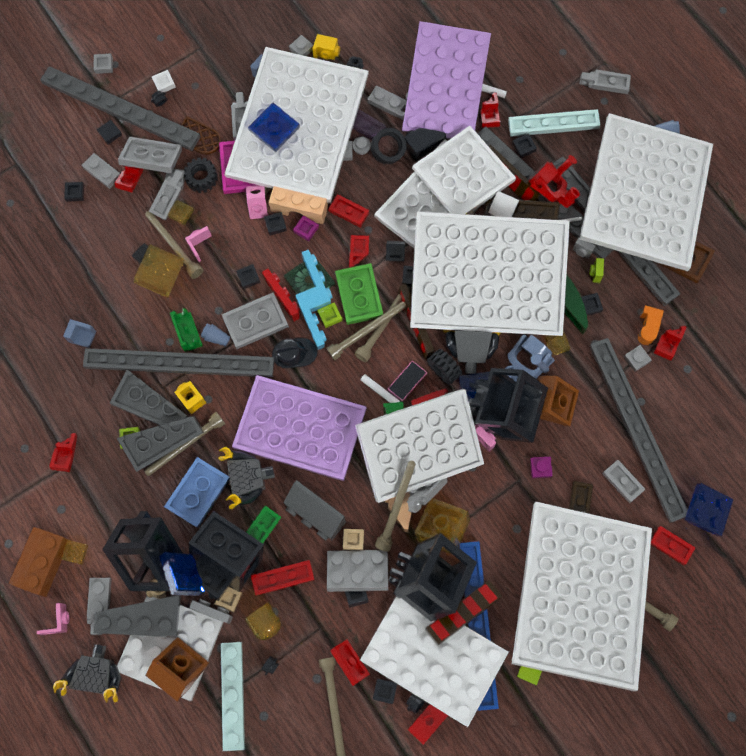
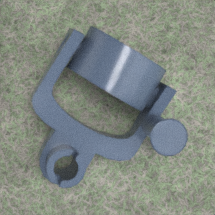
M523 334L508 353V359L512 366H507L505 369H521L537 379L541 373L549 371V366L555 360L551 356L553 354L552 351L533 335L527 337ZM524 349L531 356V363L538 366L537 369L531 370L523 366L518 361L517 354ZM509 376L514 381H517L518 376Z

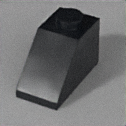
M424 128L411 130L405 135L406 149L415 161H418L434 151L446 139V133Z

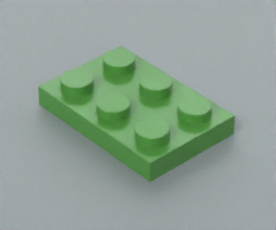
M371 263L335 271L347 325L377 319L383 315Z

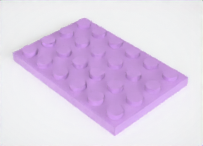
M420 21L403 121V132L424 128L445 132L446 139H451L469 126L475 131L491 33Z
M256 375L232 448L344 481L358 438L355 425L363 422L367 407Z

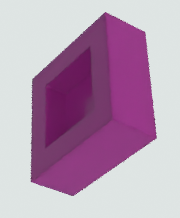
M303 215L293 231L305 240L310 241L318 230L319 224Z
M551 457L530 458L532 478H548L553 476Z

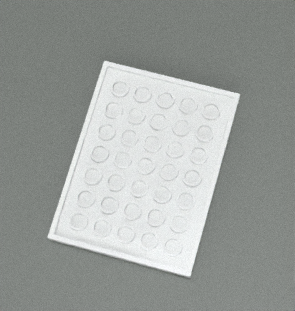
M265 47L225 171V177L272 189L276 186L326 198L327 202L331 203L369 75L368 71Z
M609 113L606 119L579 239L689 271L693 258L713 144Z
M416 212L410 328L563 336L570 221Z
M535 502L532 511L512 664L637 691L652 528Z

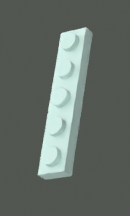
M598 109L509 117L508 119L510 137L600 128Z
M242 642L221 643L223 751L245 750Z

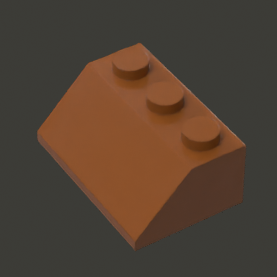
M33 527L9 584L47 597L70 540Z

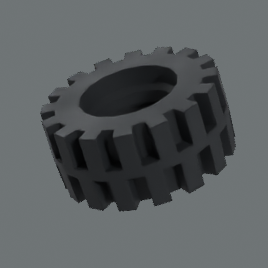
M199 157L196 161L192 159V163H187L188 167L185 166L184 177L192 191L196 192L197 190L198 193H201V191L206 193L207 189L212 190V186H216L218 175L214 164L210 160L207 161L206 158L201 160ZM198 171L208 172L206 178L202 180L194 179V175Z
M438 349L427 359L432 371L448 385H451L462 375V370L456 364L457 362L442 349Z

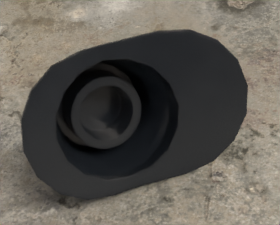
M287 338L275 345L272 357H274L276 365L281 368L304 367L315 361L318 350L316 345L307 338Z

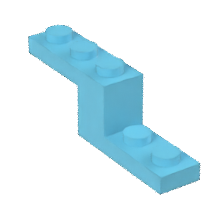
M309 250L302 252V258L315 287L295 296L315 345L319 350L325 347L324 342L327 339L323 330L319 331L317 324H319L318 318L312 312L331 304L330 299L333 296L330 289L325 288L323 284L325 278L322 271L318 272L316 268L318 262L315 255H311Z

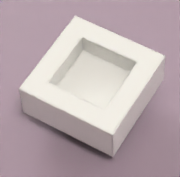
M168 70L152 76L157 90L161 91V93L176 88Z

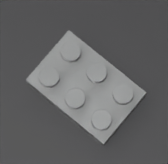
M129 137L118 158L119 165L172 173L182 152V146Z
M274 293L222 314L236 349L289 327Z
M327 551V592L388 591L387 551Z

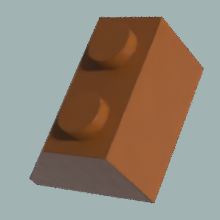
M538 376L537 380L548 387L540 419L570 426L579 390L558 376Z
M177 637L152 661L145 676L178 702L192 687L209 662Z

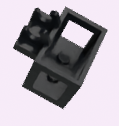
M491 368L488 380L477 379L475 383L470 382L469 387L475 390L476 394L474 399L471 398L469 400L472 417L476 419L475 423L501 440L534 442L548 387L521 369ZM509 376H518L517 381H514Z
M140 511L138 516L132 519H120L102 549L129 591H171L187 561L161 517L151 518L147 511ZM121 534L131 540L130 543H117ZM140 554L143 563L134 579L131 578L117 555ZM150 569L158 582L142 581Z
M213 511L189 542V557L195 564L186 574L185 579L190 581L194 588L201 587L209 593V598H215L218 601L229 586L240 592L262 562L264 544ZM255 560V562H254V564L252 565V567L249 569V571H248V572L246 573V575L244 576V574H245V572L247 571V569L250 567V565L252 564V562Z
M441 533L418 543L412 556L399 552L398 558L403 559L406 563L399 560L396 563L404 572L394 568L390 570V574L398 578L395 579L390 576L388 579L396 587L393 594L399 599L402 598L431 622L456 613L477 562ZM442 547L461 562L451 566L439 556Z

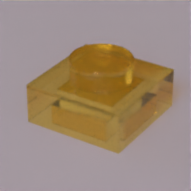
M177 200L168 216L185 225L194 210L193 207Z
M564 331L563 336H546L547 346L553 353L551 356L570 350Z
M67 540L61 559L82 565L88 545Z

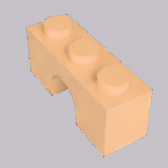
M276 186L273 187L269 199L271 212H282L283 215L288 216L290 211H294L320 224L324 223L328 210L326 198Z

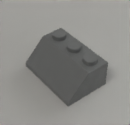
M297 480L283 502L287 507L285 510L293 517L298 515L302 518V524L309 529L314 527L318 530L316 534L325 541L327 539L332 541L346 523L345 516Z

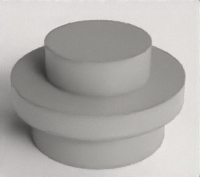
M358 137L353 141V150L356 153L363 155L370 150L371 145L367 138Z

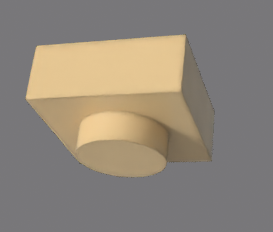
M344 529L343 550H363L364 530Z
M229 587L219 601L216 600L215 605L234 612L242 592Z

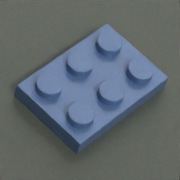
M197 457L164 507L199 528L229 482L230 477Z

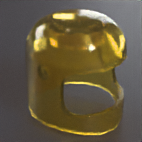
M269 602L245 619L247 625L259 640L272 638L281 628V621L272 611V606Z

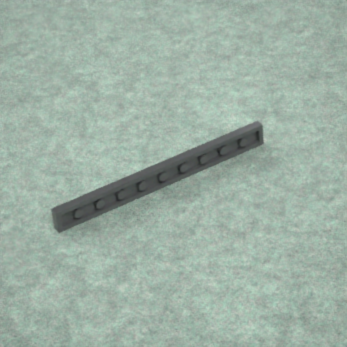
M50 66L40 79L42 84L174 144H179L190 151H193L201 138L200 134Z
M487 127L478 133L487 146L492 145L528 180L535 174V171ZM547 184L551 191L556 192L549 184ZM542 194L537 200L542 202H550ZM560 203L558 220L582 217L581 221L569 222V232L578 239L584 217L572 206L566 208ZM593 244L595 245L593 254L597 258L605 259L614 251V249Z
M561 157L553 165L557 169L566 159ZM570 166L561 176L567 182L568 191L572 187L579 191L580 196L575 199V202L585 213L588 203L587 195L591 188ZM617 251L663 306H666L680 295L679 291L653 261Z
M606 338L590 344L591 352L669 523L688 517L690 514L609 339Z
M85 348L83 367L85 369L251 377L258 375L273 378L275 359L274 357Z

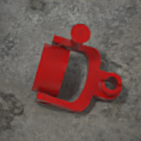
M569 155L568 159L557 169L552 162L549 163L547 161L529 179L530 187L541 193L550 202L557 200L564 207L569 208L575 203V199L580 196V193L574 187L568 191L567 182L561 175L571 165L576 164L577 160L574 156ZM551 180L557 184L556 192L551 191L547 185Z

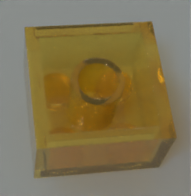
M149 244L133 283L168 298L185 259Z
M432 498L415 531L417 540L423 542L441 533L459 547L470 522L469 513L464 509ZM442 547V551L450 553L448 550Z

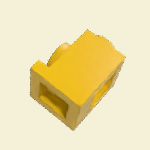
M317 34L313 46V57L316 59L321 57L326 60H335L340 54L338 39Z
M191 381L182 383L174 392L190 414H193L206 404V401ZM189 395H193L192 398H190L189 400H187V398H188Z

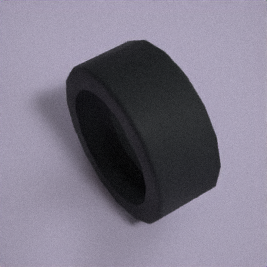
M394 128L380 130L371 141L372 155L380 163L393 164L405 154V137ZM391 136L397 141L399 149L394 156L387 157L380 152L378 143L382 137Z

